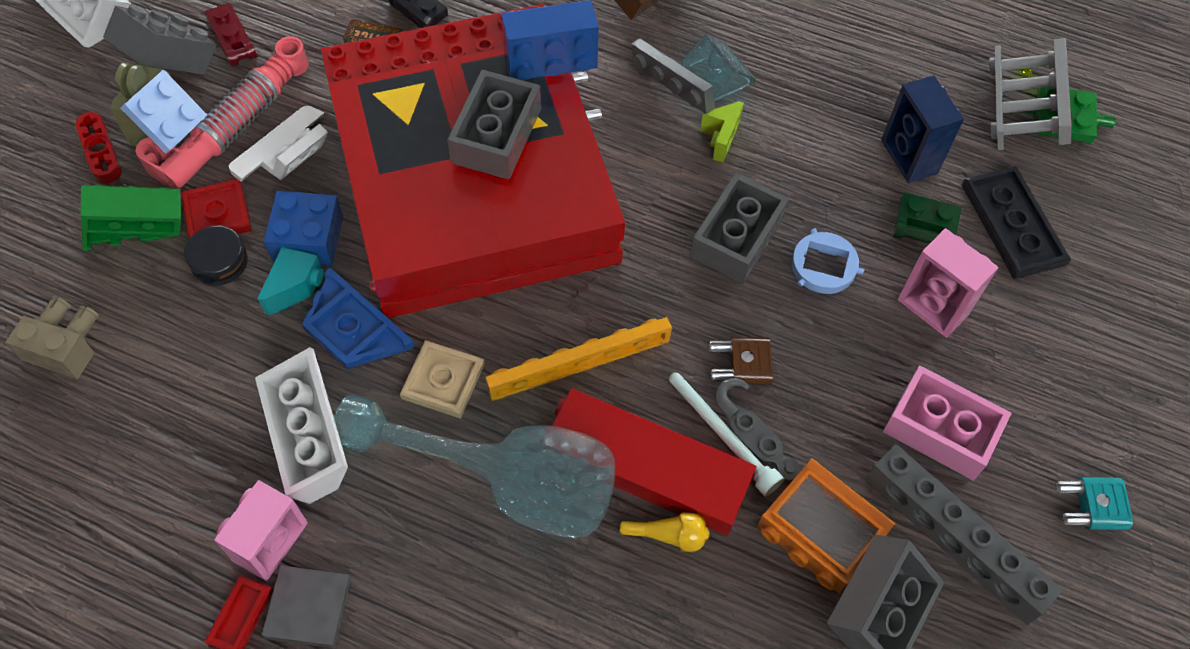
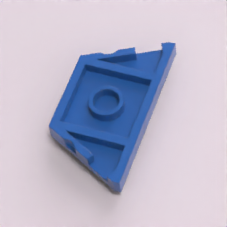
M331 267L327 269L324 284L321 290L317 291L313 299V307L307 312L302 325L304 330L346 369H350L411 350L414 347V342L409 336Z

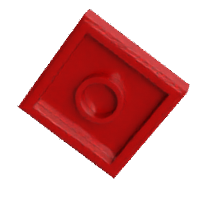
M238 179L181 192L189 239L199 230L210 226L228 227L237 234L252 231L243 184Z

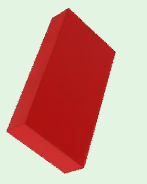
M239 575L205 643L217 649H245L274 590L269 586Z

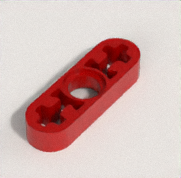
M87 112L80 115L75 122V126L91 172L100 183L109 184L115 182L121 176L122 169L104 121L95 112ZM93 125L96 133L91 134L89 126ZM97 144H106L104 149H102L101 151H91L92 148ZM101 162H107L108 170L104 171Z

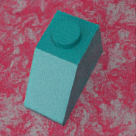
M285 247L281 248L257 298L265 314H275L312 296L316 286H320L324 276V270L321 268L317 255Z

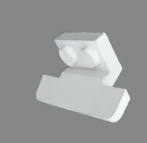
M311 106L300 108L229 164L231 174L241 182L261 166L279 180H282L323 146L328 132L320 124L312 130L309 127L324 116V112Z

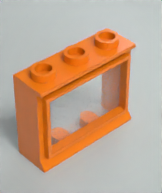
M811 458L796 478L761 516L757 527L761 529V534L767 541L775 545L778 543L788 552L789 558L800 567H807L816 575L817 581L823 587L831 591L835 590L840 594L851 580L875 534L886 536L896 523Z

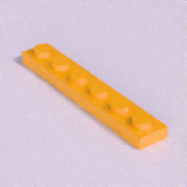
M667 317L659 320L650 319L642 323L641 326L629 330L626 328L619 329L610 336L601 339L592 338L580 346L571 349L562 348L555 351L552 355L541 359H528L522 365L511 369H498L485 377L491 402L670 342L672 326Z

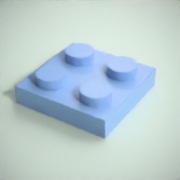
M164 69L120 107L165 154L207 116Z

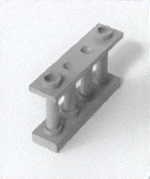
M1066 38L1054 39V51H1048L1046 55L1001 60V45L995 46V58H989L990 75L995 74L997 122H991V139H997L998 150H1004V135L1052 131V134L1058 133L1059 145L1071 144V111ZM1040 66L1055 68V72H1050L1049 76L1002 80L1003 70ZM1043 87H1050V90L1056 89V94H1050V97L1003 102L1002 92ZM1042 109L1057 111V116H1052L1050 120L1003 124V113Z

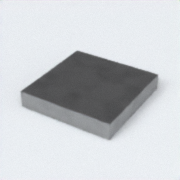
M280 565L262 637L270 640L335 648L351 576L348 574Z

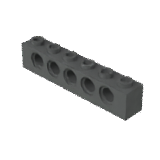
M897 444L874 465L865 479L1026 625H1029L1043 615L1063 592L1060 586Z

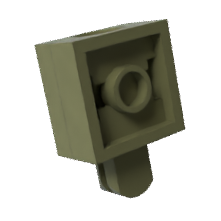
M124 62L120 64L116 71L115 81L120 88V92L113 99L110 110L128 143L131 146H137L141 140L148 136L120 107L162 70Z

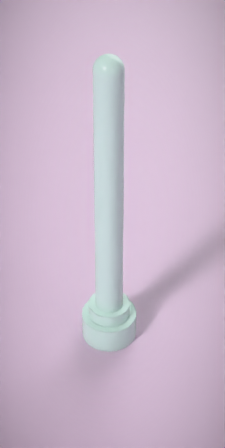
M672 373L670 375V383L739 459L757 466L753 478L756 482L755 487L764 497L773 493L783 483L784 477L775 468L764 467L679 373Z

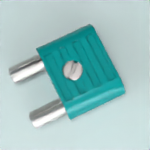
M1079 477L1077 481L1057 482L1056 488L1059 493L1078 494L1081 513H1065L1063 515V520H1065L1063 523L1065 525H1084L1088 530H1130L1132 528L1133 518L1125 483L1122 478Z

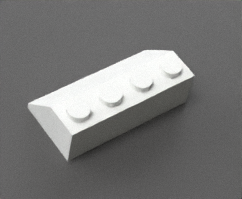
M35 0L75 39L88 48L104 39L103 36L114 7L128 8L131 5L128 0Z
M308 348L255 377L285 495L311 504L339 488L348 465L314 349Z

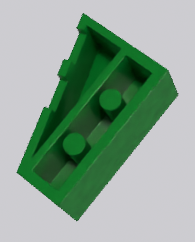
M81 185L82 251L91 250L92 244L110 242L111 246L122 245V240L140 237V241L144 242L180 236V189Z

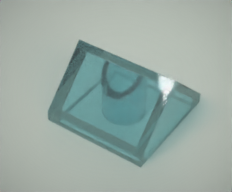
M707 34L702 37L680 63V65L713 86L714 102L756 81L753 74L725 42Z

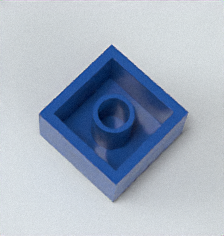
M276 192L264 238V244L272 262H275L281 248L285 247L317 255L320 265H333L343 219L337 195Z

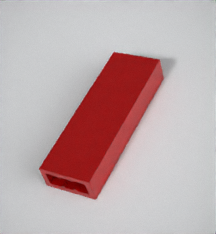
M571 388L567 398L562 397L559 400L555 410L557 417L553 425L548 424L545 427L540 442L543 443L544 457L677 515H680L682 512L696 513L704 519L706 527L723 535H729L757 467L756 465Z

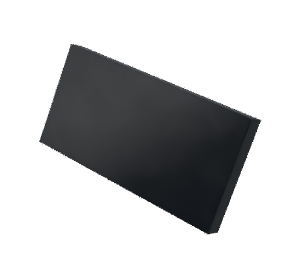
M1017 166L963 180L961 185L1013 279L1069 264L1071 261L1070 256Z

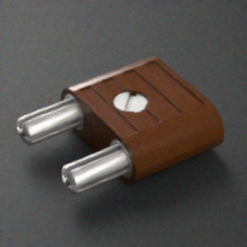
M731 337L730 341H710V352H730L731 369L711 370L710 377L712 380L738 378L752 385L772 384L773 369L769 337Z

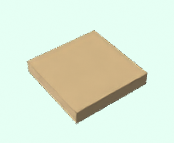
M425 340L400 392V397L402 400L461 419L485 365L484 359Z

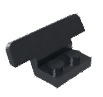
M387 0L391 6L420 28L438 25V22L448 16V8L438 0Z

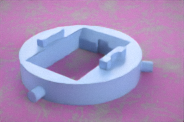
M816 228L812 229L811 234L804 237L797 244L792 257V270L798 280L797 284L800 287L805 286L809 290L821 294H833L843 291L853 282L857 273L862 275L864 273V269L859 268V258L856 250L846 239L833 233L817 232ZM812 248L818 250V252L833 256L846 257L847 262L843 278L803 268L804 255H806L807 249Z

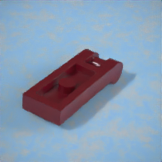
M230 2L204 11L231 67L238 65L240 60L246 58L251 60L258 57Z

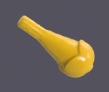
M682 512L677 517L651 522L622 521L620 523V533L622 535L649 537L680 547L682 552H696L700 550L710 535L704 519L692 512Z

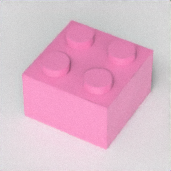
M258 480L253 488H249L244 492L239 501V507L233 515L221 523L214 541L234 563L267 582L308 522L292 498Z

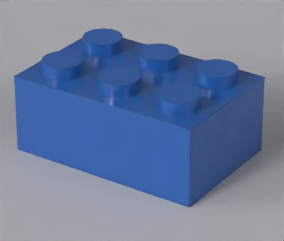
M591 0L501 13L504 56L509 77L528 80L598 68L599 25Z

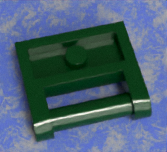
M903 192L893 237L899 239L906 237L930 244L939 235L938 233H941L945 228L954 235H957L962 207Z

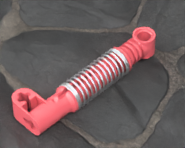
M294 36L280 39L275 45L276 52L260 68L250 70L245 79H241V83H237V88L233 87L232 92H228V96H224L223 100L219 101V105H215V109H211L210 113H207L206 118L201 120L202 122H199L190 131V136L178 148L173 147L165 154L149 137L141 140L137 144L135 152L145 171L169 188L181 189L213 156L222 154L225 148L229 147V143H233L234 139H237L238 135H241L242 131H245L247 126H250L251 122H254L255 118H258L259 114L263 113L264 109H267L268 105H271L272 101L278 98L282 86L292 76H299L307 71L309 62L302 41Z

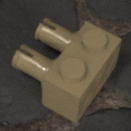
M52 296L40 317L32 319L23 316L5 343L22 361L78 380L94 355V351L86 343L84 337L95 320L98 319L99 314L89 307L85 309V306L80 305L67 328H58L57 326L71 308V305L61 298Z

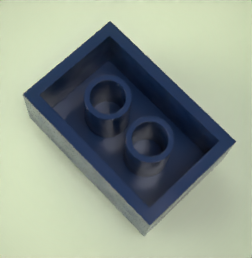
M935 75L902 85L881 141L907 183H911L939 173L964 119L961 111L955 107L947 95L945 87L939 83Z

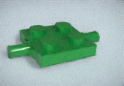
M1050 87L1038 88L1037 98L1050 97V94H1056V89L1050 90ZM1069 89L1071 140L1093 143L1097 137V125L1114 128L1116 116L1099 114L1097 109V93ZM1051 109L1021 111L1022 113L1033 114L1035 121L1050 120L1052 116H1057V111H1051ZM1052 131L1036 132V134L1058 137V133L1052 134Z

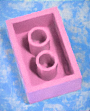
M945 228L920 254L898 301L947 338L970 314L999 267L991 262L987 256L980 254L965 243L961 237L954 235Z
M919 365L883 432L974 481L987 466L1012 413Z

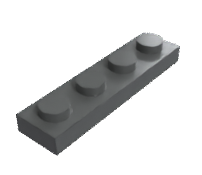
M642 39L632 43V61L638 70L643 71L652 77L654 81L661 83L673 94L680 96L692 107H696L703 113L707 114L715 109L713 86Z

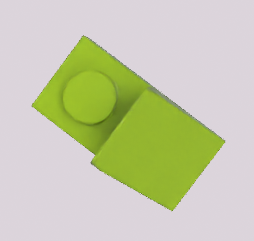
M738 101L702 115L700 131L713 136L710 147L714 148L713 160L724 162L741 121L743 102Z

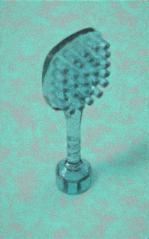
M353 394L347 395L341 401L334 416L342 448L363 453L380 441L456 463L488 481L493 490L495 503L503 513L518 523L541 532L570 538L588 536L600 526L610 504L615 483V459L613 453L604 443L577 431L557 426L532 425L512 430L505 440L497 444L460 442L387 422L377 401Z

